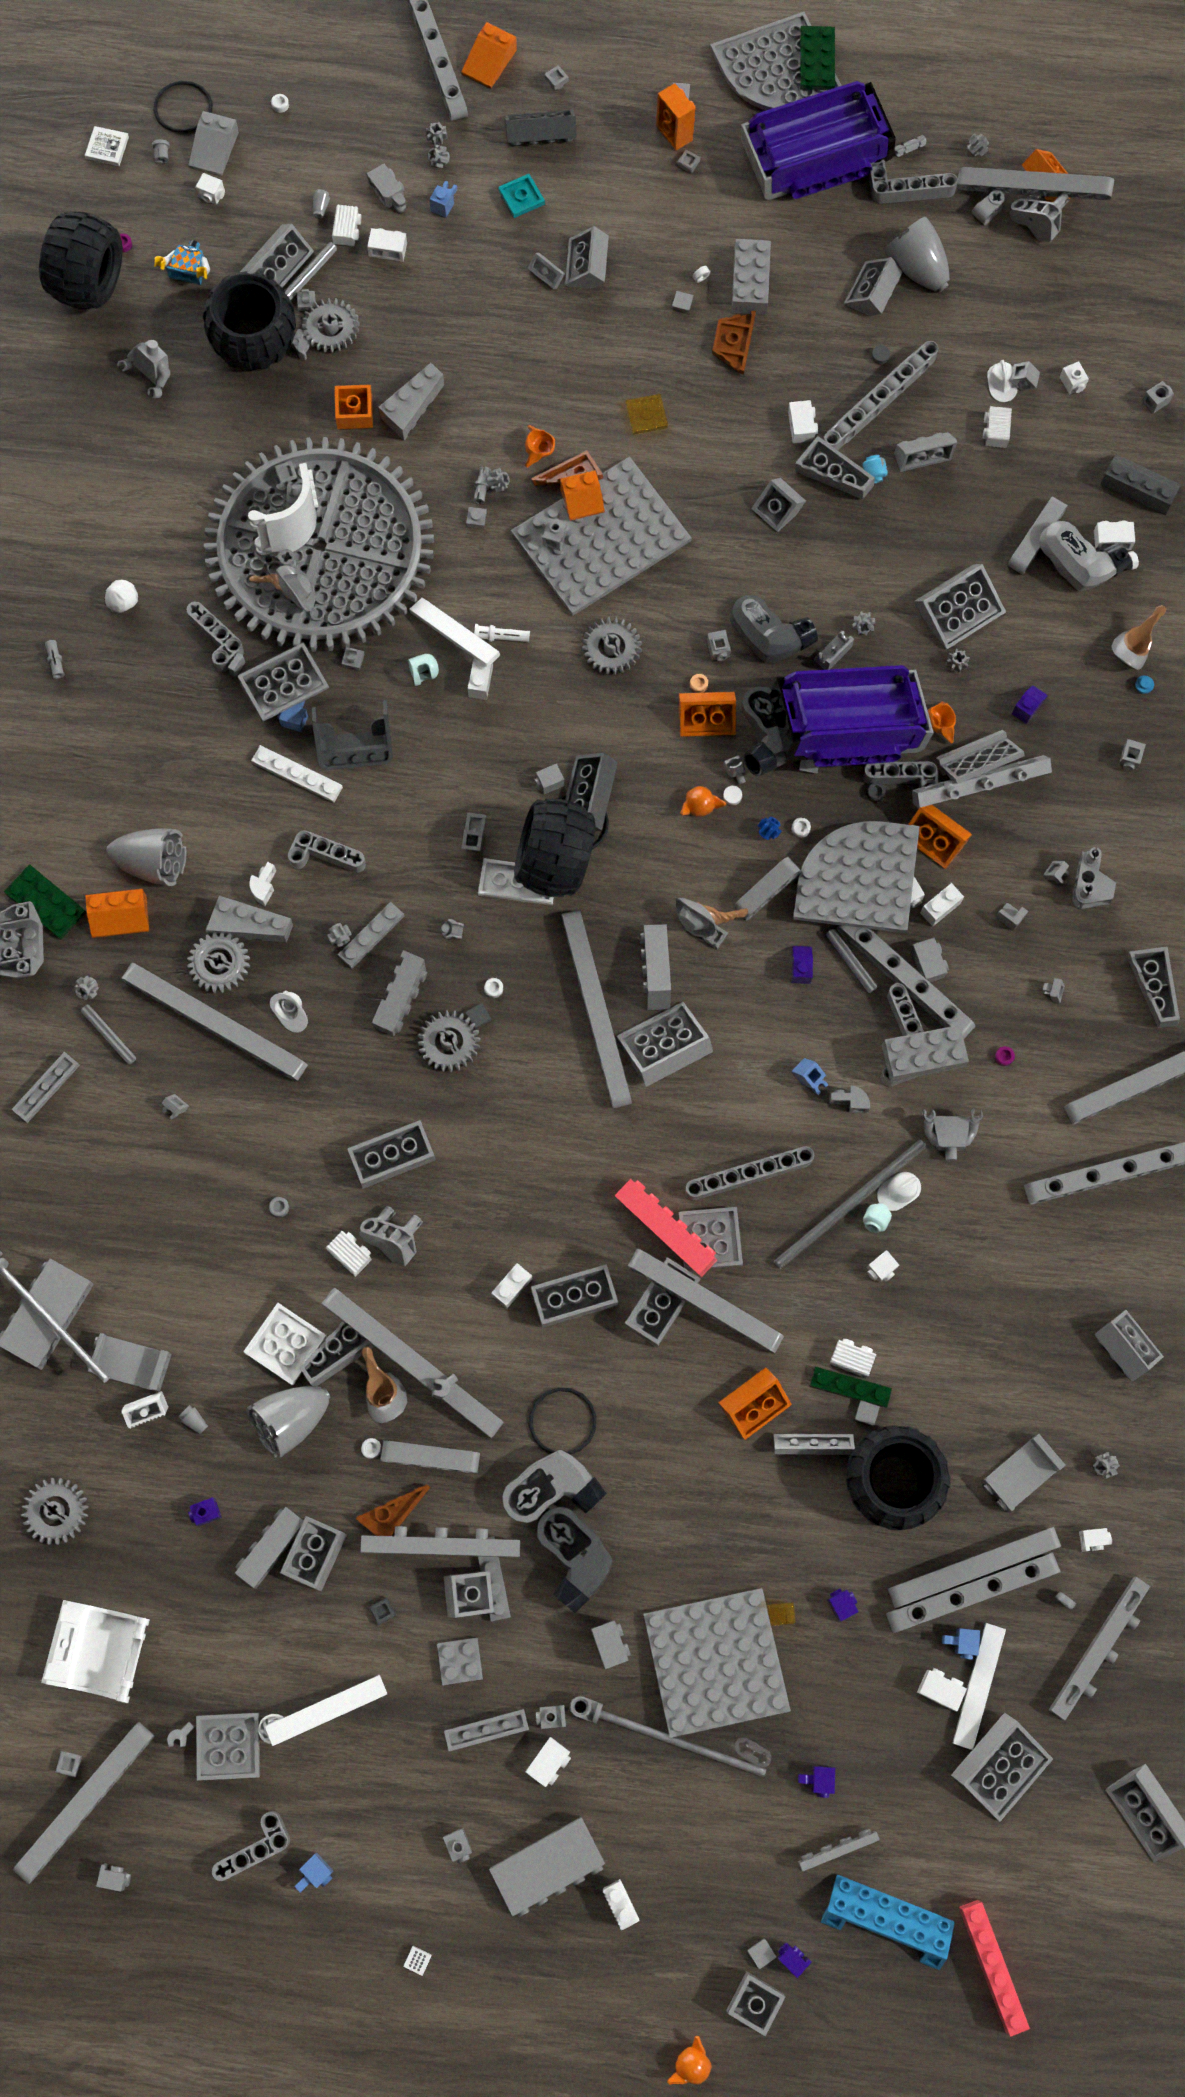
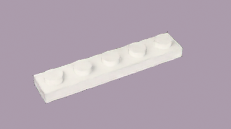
M261 745L251 760L252 764L332 803L335 802L343 788L341 784Z

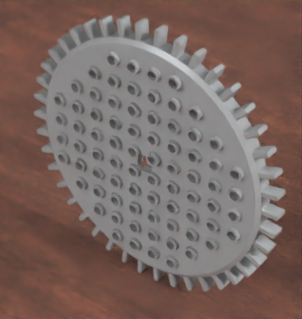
M309 437L306 438L305 444L307 449L297 451L295 442L291 440L289 444L291 453L282 455L281 449L277 445L274 446L276 458L268 461L262 452L259 453L262 466L255 469L247 461L245 466L250 475L245 479L240 474L233 473L235 482L239 484L236 490L225 484L222 486L223 492L230 496V499L226 502L215 498V506L223 509L222 515L208 514L209 520L219 523L218 529L205 528L206 536L217 537V543H204L205 552H217L218 557L205 559L207 567L220 566V571L209 574L211 582L224 579L226 583L215 589L218 597L228 592L232 594V597L224 602V606L228 610L234 605L239 604L242 608L234 614L235 619L239 622L249 614L252 617L247 624L250 632L261 623L265 626L261 633L262 639L266 640L272 630L279 632L277 636L279 646L283 645L288 635L294 637V647L301 644V639H310L311 651L316 652L317 640L326 639L328 650L333 651L334 638L342 637L344 646L349 648L350 639L348 635L357 633L361 642L364 643L366 642L364 629L371 626L378 636L381 634L380 626L377 623L384 618L388 624L394 626L395 620L390 614L394 608L403 615L407 614V608L400 603L404 597L416 603L417 595L409 590L411 585L423 589L425 587V581L415 577L417 571L427 574L431 572L429 565L420 563V558H434L433 550L421 549L424 543H434V535H421V530L432 528L433 524L432 519L418 520V516L429 512L427 504L414 507L413 503L422 499V492L419 490L408 495L406 490L414 485L413 479L410 477L400 484L396 479L403 474L402 467L398 466L391 473L386 471L385 469L390 465V458L388 456L378 465L373 462L376 457V450L374 448L368 452L365 458L359 455L361 446L358 442L354 445L351 453L344 451L345 443L342 438L338 442L337 449H329L327 437L322 439V448L313 449V443ZM292 461L297 475V482L288 481L280 484L274 466ZM306 463L308 470H312L318 507L315 508L317 520H322L320 523L316 522L315 530L312 536L316 535L317 538L313 539L310 537L301 548L293 552L297 563L296 568L302 571L301 569L306 567L307 570L302 572L309 577L314 588H319V591H315V606L308 612L297 604L291 603L292 600L286 598L285 594L275 588L273 583H252L249 581V578L254 575L268 576L269 574H277L280 561L278 556H273L272 553L266 555L257 553L254 540L259 537L258 531L251 527L248 514L252 510L266 515L284 511L293 504H287L286 502L287 484H303L299 464ZM247 503H253L251 506H247ZM323 503H326V504H327V506H325V507H322L321 505H322ZM341 507L344 508L343 511H339L338 509ZM242 519H248L246 522H242ZM392 520H396V521H397V522L394 523V524L391 523ZM336 523L340 524L338 527L333 526ZM239 534L242 535L241 538H237L236 536ZM387 536H391V537H392V538L389 539V540L386 539ZM331 539L335 540L333 543L328 542ZM319 540L325 541L327 544L325 551L313 549L314 543L319 542ZM405 540L409 541L408 544H404L403 542ZM234 550L237 551L236 554H232L231 552ZM308 551H311V552H312V554H310V555H307L306 553H307ZM382 552L387 553L385 556L381 555ZM326 555L330 556L328 559L323 558ZM400 556L405 557L403 560L398 559ZM267 559H272L271 562H266ZM360 564H364V565H365V566L362 567V568L359 567ZM381 568L382 571L377 572L376 569ZM319 572H325L323 575H319ZM395 572L400 573L398 576L393 575ZM355 580L360 581L358 584L353 583ZM376 584L377 587L372 588L371 585ZM393 588L395 591L389 592V589ZM258 591L262 592L260 595L256 594ZM337 592V595L332 596L331 593ZM276 595L280 596L278 599L273 598ZM350 596L355 597L353 600L348 599ZM368 600L372 601L371 604H367L366 602ZM331 608L332 611L327 612L326 609ZM269 612H274L273 615H268ZM348 612L350 614L349 616H344V613ZM287 616L292 617L290 620L286 619ZM305 620L310 621L308 624L303 623Z

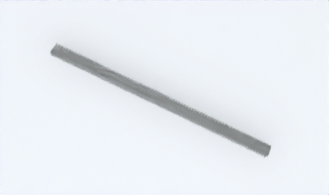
M922 1140L915 1142V1144L909 1147L910 1149L902 1153L903 1155L891 1162L892 1164L888 1165L881 1173L866 1183L863 1188L853 1194L854 1196L842 1203L843 1205L835 1209L832 1214L824 1218L808 1234L804 1235L797 1243L787 1249L784 1254L774 1260L775 1265L780 1269L781 1267L783 1268L782 1265H787L789 1263L788 1260L791 1261L792 1257H796L797 1253L800 1254L803 1248H807L806 1245L809 1246V1244L813 1243L812 1240L815 1241L816 1237L818 1238V1236L822 1235L821 1233L824 1234L827 1228H831L830 1225L832 1223L835 1224L836 1220L838 1221V1219L842 1218L841 1216L844 1217L847 1211H851L852 1207L855 1208L856 1204L858 1205V1202H862L861 1199L866 1198L867 1194L869 1196V1193H873L872 1190L875 1191L878 1185L880 1187V1184L884 1183L883 1181L886 1182L889 1176H893L898 1169L900 1170L902 1166L904 1167L905 1163L907 1164V1161H911L912 1157H915L916 1154L918 1155V1152H922L923 1147L924 1149L926 1148V1144Z

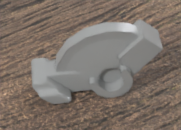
M298 329L294 336L292 348L296 350L300 360H306V352L310 347V340H306L307 334H303V330Z

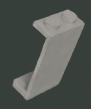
M100 1333L99 1337L95 1338L93 1344L95 1350L93 1356L90 1357L110 1377L109 1379L160 1392L172 1355L171 1353L112 1338L103 1333ZM90 1368L88 1369V1372L95 1374Z
M1038 1434L982 1481L985 1484L983 1488L990 1496L992 1494L998 1500L996 1503L1001 1510H1006L1009 1513L1054 1473L1061 1470L1065 1464L1041 1435Z

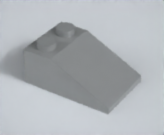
M205 111L202 112L189 161L190 168L220 176L223 175L239 133L235 119Z

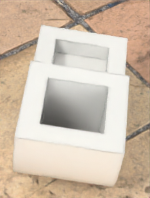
M269 862L260 869L258 877L252 875L250 878L252 894L255 900L263 906H266L274 892L270 882L276 873V869Z

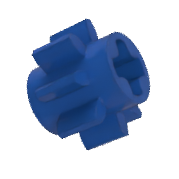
M765 817L757 825L761 828L759 834L766 840L775 839L782 832L779 829L781 826L780 822L774 817H769L768 819Z

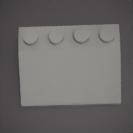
M983 564L971 565L914 601L922 618L945 649H949L1006 613Z
M304 643L238 675L242 689L263 722L329 689L327 682Z
M684 1002L617 1036L632 1066L646 1087L713 1052L709 1036Z
M1004 1713L951 1776L1000 1822L1050 1764L1053 1758L1018 1721Z

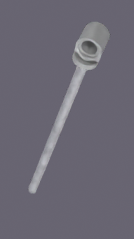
M0 1258V1274L86 1365L104 1383L107 1382L110 1377L7 1270L8 1261L5 1258Z
M582 1696L575 1697L570 1703V1712L584 1720L597 1724L600 1718L758 1776H765L766 1769L678 1737L670 1738L667 1733L603 1711L602 1703ZM577 1701L585 1703L586 1709L583 1713L576 1712L574 1707Z

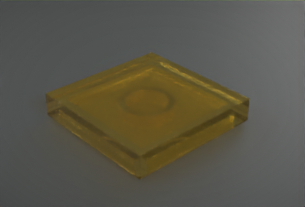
M661 394L626 400L625 404L633 435L668 428Z

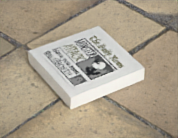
M94 126L85 158L91 161L120 166L129 138L128 133Z

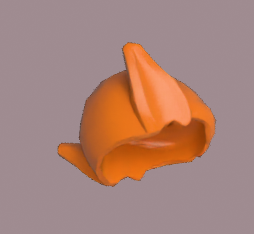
M528 425V429L531 432L527 435L525 441V450L529 455L525 464L527 468L538 462L541 458L551 455L555 448V438L551 434L531 425Z
M940 702L927 710L932 729L936 733H941L950 743H953L956 716L953 709L947 703Z
M697 786L687 792L686 801L680 814L682 816L689 814L696 817L705 816L714 809L726 806V802L712 795L711 791L706 787Z
M695 2036L692 2047L684 2049L678 2056L675 2063L676 2072L667 2080L669 2085L686 2083L699 2085L708 2078L712 2065L706 2056L699 2036Z

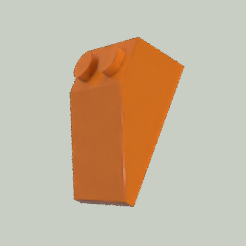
M486 22L474 42L461 74L491 89L517 51L516 36Z

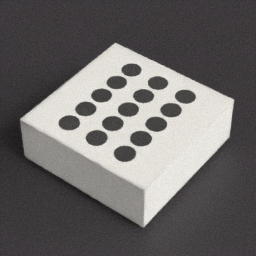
M413 1946L403 1967L423 1976L432 1955Z

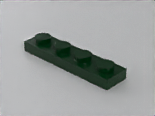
M819 1367L814 1368L810 1387L884 1408L888 1407L892 1391L890 1387Z

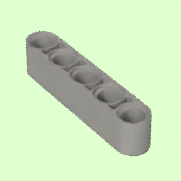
M1053 496L1051 497L1009 560L1008 567L1022 575L1025 573L1041 549L1039 538L1042 531L1049 524L1061 519L1068 507L1067 504Z
M383 1441L380 1461L477 1474L480 1453Z

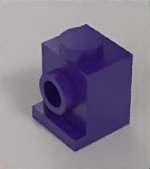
M786 1942L778 1950L779 1955L777 1958L796 1978L811 1964L807 1957L804 1960L802 1959L804 1954L796 1945L792 1948Z

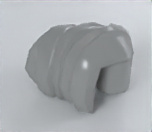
M448 919L441 926L444 938L462 939L464 924Z

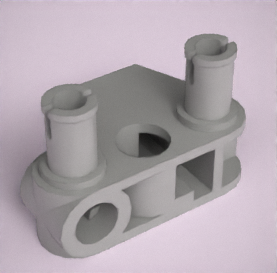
M1061 193L1054 202L1039 201L1041 196L1028 195L1026 199L1021 198L1014 201L1009 213L1011 219L1017 224L1027 225L1037 240L1051 242L1060 232L1061 209L1069 202V197L1066 194ZM1039 205L1043 208L1041 211L1037 209Z
M1094 847L1090 851L1081 852L1072 895V903L1076 908L1086 909L1108 905L1114 898L1116 882L1099 871L1101 862V850L1099 848L1096 851Z
M386 1206L377 1218H368L362 1222L359 1234L368 1244L379 1247L393 1263L406 1266L417 1252L413 1234L423 1224V1221L418 1216L413 1215L404 1227L389 1223L396 1213L391 1207Z

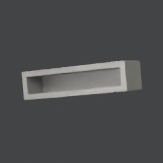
M287 1507L284 1510H278L274 1516V1523L271 1526L267 1525L261 1533L263 1536L259 1542L255 1541L248 1550L250 1554L246 1559L242 1558L235 1567L237 1569L235 1574L255 1589H257L296 1538L304 1521Z

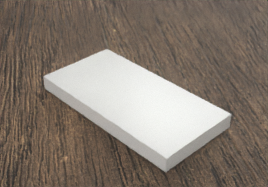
M483 859L478 890L479 896L553 906L554 897L534 893L525 888L523 884L517 883L514 877L515 862Z

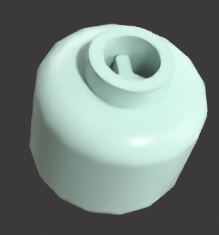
M882 1203L872 1204L868 1207L863 1217V1222L867 1230L879 1233L886 1230L892 1215L886 1205Z

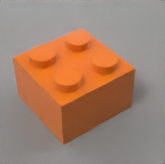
M371 385L335 386V419L337 429L373 428Z

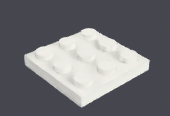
M277 1303L244 1350V1353L293 1386L302 1373L300 1367L317 1348L319 1349L327 1335Z

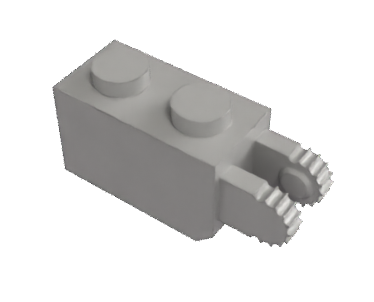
M382 164L368 172V185L382 204L389 208L393 206L400 214L406 212V199L403 193L405 189L403 184L395 179L392 169H388L385 164Z

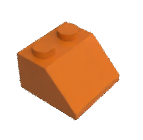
M596 470L560 479V489L570 521L605 512Z

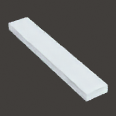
M421 598L410 608L411 614L487 668L500 656L498 650L424 598Z
M985 1623L979 1644V1656L975 1658L953 1744L971 1750L974 1748L1006 1629Z
M380 1675L271 1723L265 1726V1730L271 1745L274 1746L387 1695Z

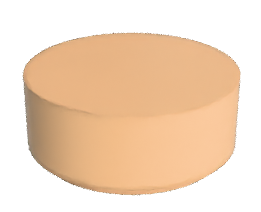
M702 674L694 675L690 680L691 690L695 693L705 692L708 688L707 677Z

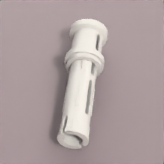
M475 624L474 634L481 639L489 640V642L494 641V639L529 642L530 631L495 628L494 625L488 627ZM503 634H514L520 636H507Z

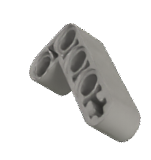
M191 602L187 606L189 619L219 647L212 654V661L217 671L226 672L229 670L228 666L236 653L244 654L242 643L201 603ZM208 623H213L210 627L205 626ZM220 635H226L222 639L218 638ZM232 647H239L237 650H231ZM220 659H225L222 663L217 662Z
M929 761L875 763L866 765L863 772V780L867 784L874 782L881 784H918V787L921 788L938 783L937 766ZM928 770L932 775H926L923 771ZM886 771H892L895 775L890 776ZM905 771H911L913 775H907Z
M305 830L300 831L296 835L288 852L290 864L295 869L303 868L310 855L356 873L362 872L366 867L364 855L360 851ZM303 839H309L307 844L300 843ZM320 846L327 847L324 851L318 850ZM338 852L344 853L341 858L335 857ZM297 855L302 856V858L299 861L293 860V858Z
M789 857L784 858L734 904V908L736 910L747 908L748 914L743 918L746 921L749 920L786 885L796 882L802 871Z
M270 1811L262 1816L260 1823L266 1836L265 1838L228 1856L213 1866L212 1875L217 1881H224L288 1847L290 1836L279 1813ZM269 1815L274 1816L276 1819L274 1827H269L266 1824V1818ZM277 1835L285 1838L284 1846L279 1847L275 1844V1837ZM258 1845H263L266 1848V1854L263 1857L256 1854V1847ZM238 1855L246 1857L247 1863L245 1866L238 1865ZM230 1864L233 1867L225 1872V1876L223 1873H218V1870L221 1869L220 1865L222 1868Z

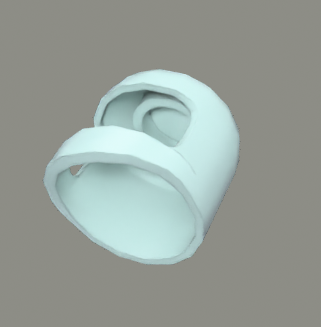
M422 654L408 659L415 686L421 685V682L424 680H432L437 677L439 673L438 663L431 654Z

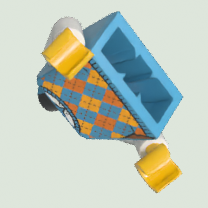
M190 240L188 247L178 245L176 250H173L166 257L156 256L154 260V267L160 266L162 270L166 267L169 278L201 285L202 277L207 279V275L210 272L208 260L204 257L202 250L199 249L200 244L195 240Z

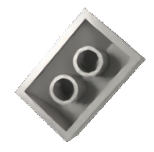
M595 226L569 238L565 285L568 287L594 288L605 282L609 236Z
M892 257L865 261L844 304L866 315L882 314L903 271Z
M947 432L943 434L936 433L926 438L919 437L909 442H900L896 445L894 452L900 472L952 460L957 440Z
M1127 1310L1123 1311L1094 1334L1098 1342L1109 1352L1110 1357L1121 1367L1124 1375L1132 1382L1150 1370L1164 1357Z
M306 1516L280 1573L322 1591L347 1534Z

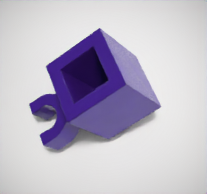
M813 1766L812 1775L798 1774V1783L812 1784V1792L817 1793V1797L829 1798V1794H835V1768Z

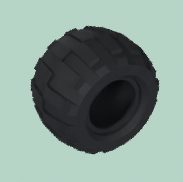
M85 212L59 214L51 222L45 234L40 252L39 278L43 290L52 295V298L71 307L78 309L101 308L112 296L121 270L123 246L119 231L100 217Z
M244 271L238 272L234 276L228 275L210 291L204 308V329L209 344L218 356L220 355L226 363L234 368L239 366L244 371H253V369L258 368L264 370L270 368L272 363H278L284 358L286 351H289L294 340L296 318L290 298L273 279L269 280L267 276L258 272L250 274ZM248 316L262 317L270 323L265 329L254 334L245 335L233 332L237 322Z
M546 798L544 801L536 800L528 811L518 845L514 867V877L517 883L523 884L525 888L534 893L549 897L574 895L583 882L592 852L596 827L593 814L587 812L586 808L574 802L562 799Z
M885 1426L864 1437L856 1445L849 1457L846 1467L847 1491H849L852 1503L858 1512L860 1511L868 1521L876 1526L898 1531L913 1529L934 1518L947 1500L946 1496L951 1480L948 1471V1461L945 1454L938 1448L937 1443L930 1436L921 1433L919 1429L909 1426ZM887 1457L903 1458L916 1471L917 1487L913 1495L906 1501L899 1503L888 1502L882 1499L874 1490L872 1484L873 1470L881 1460Z

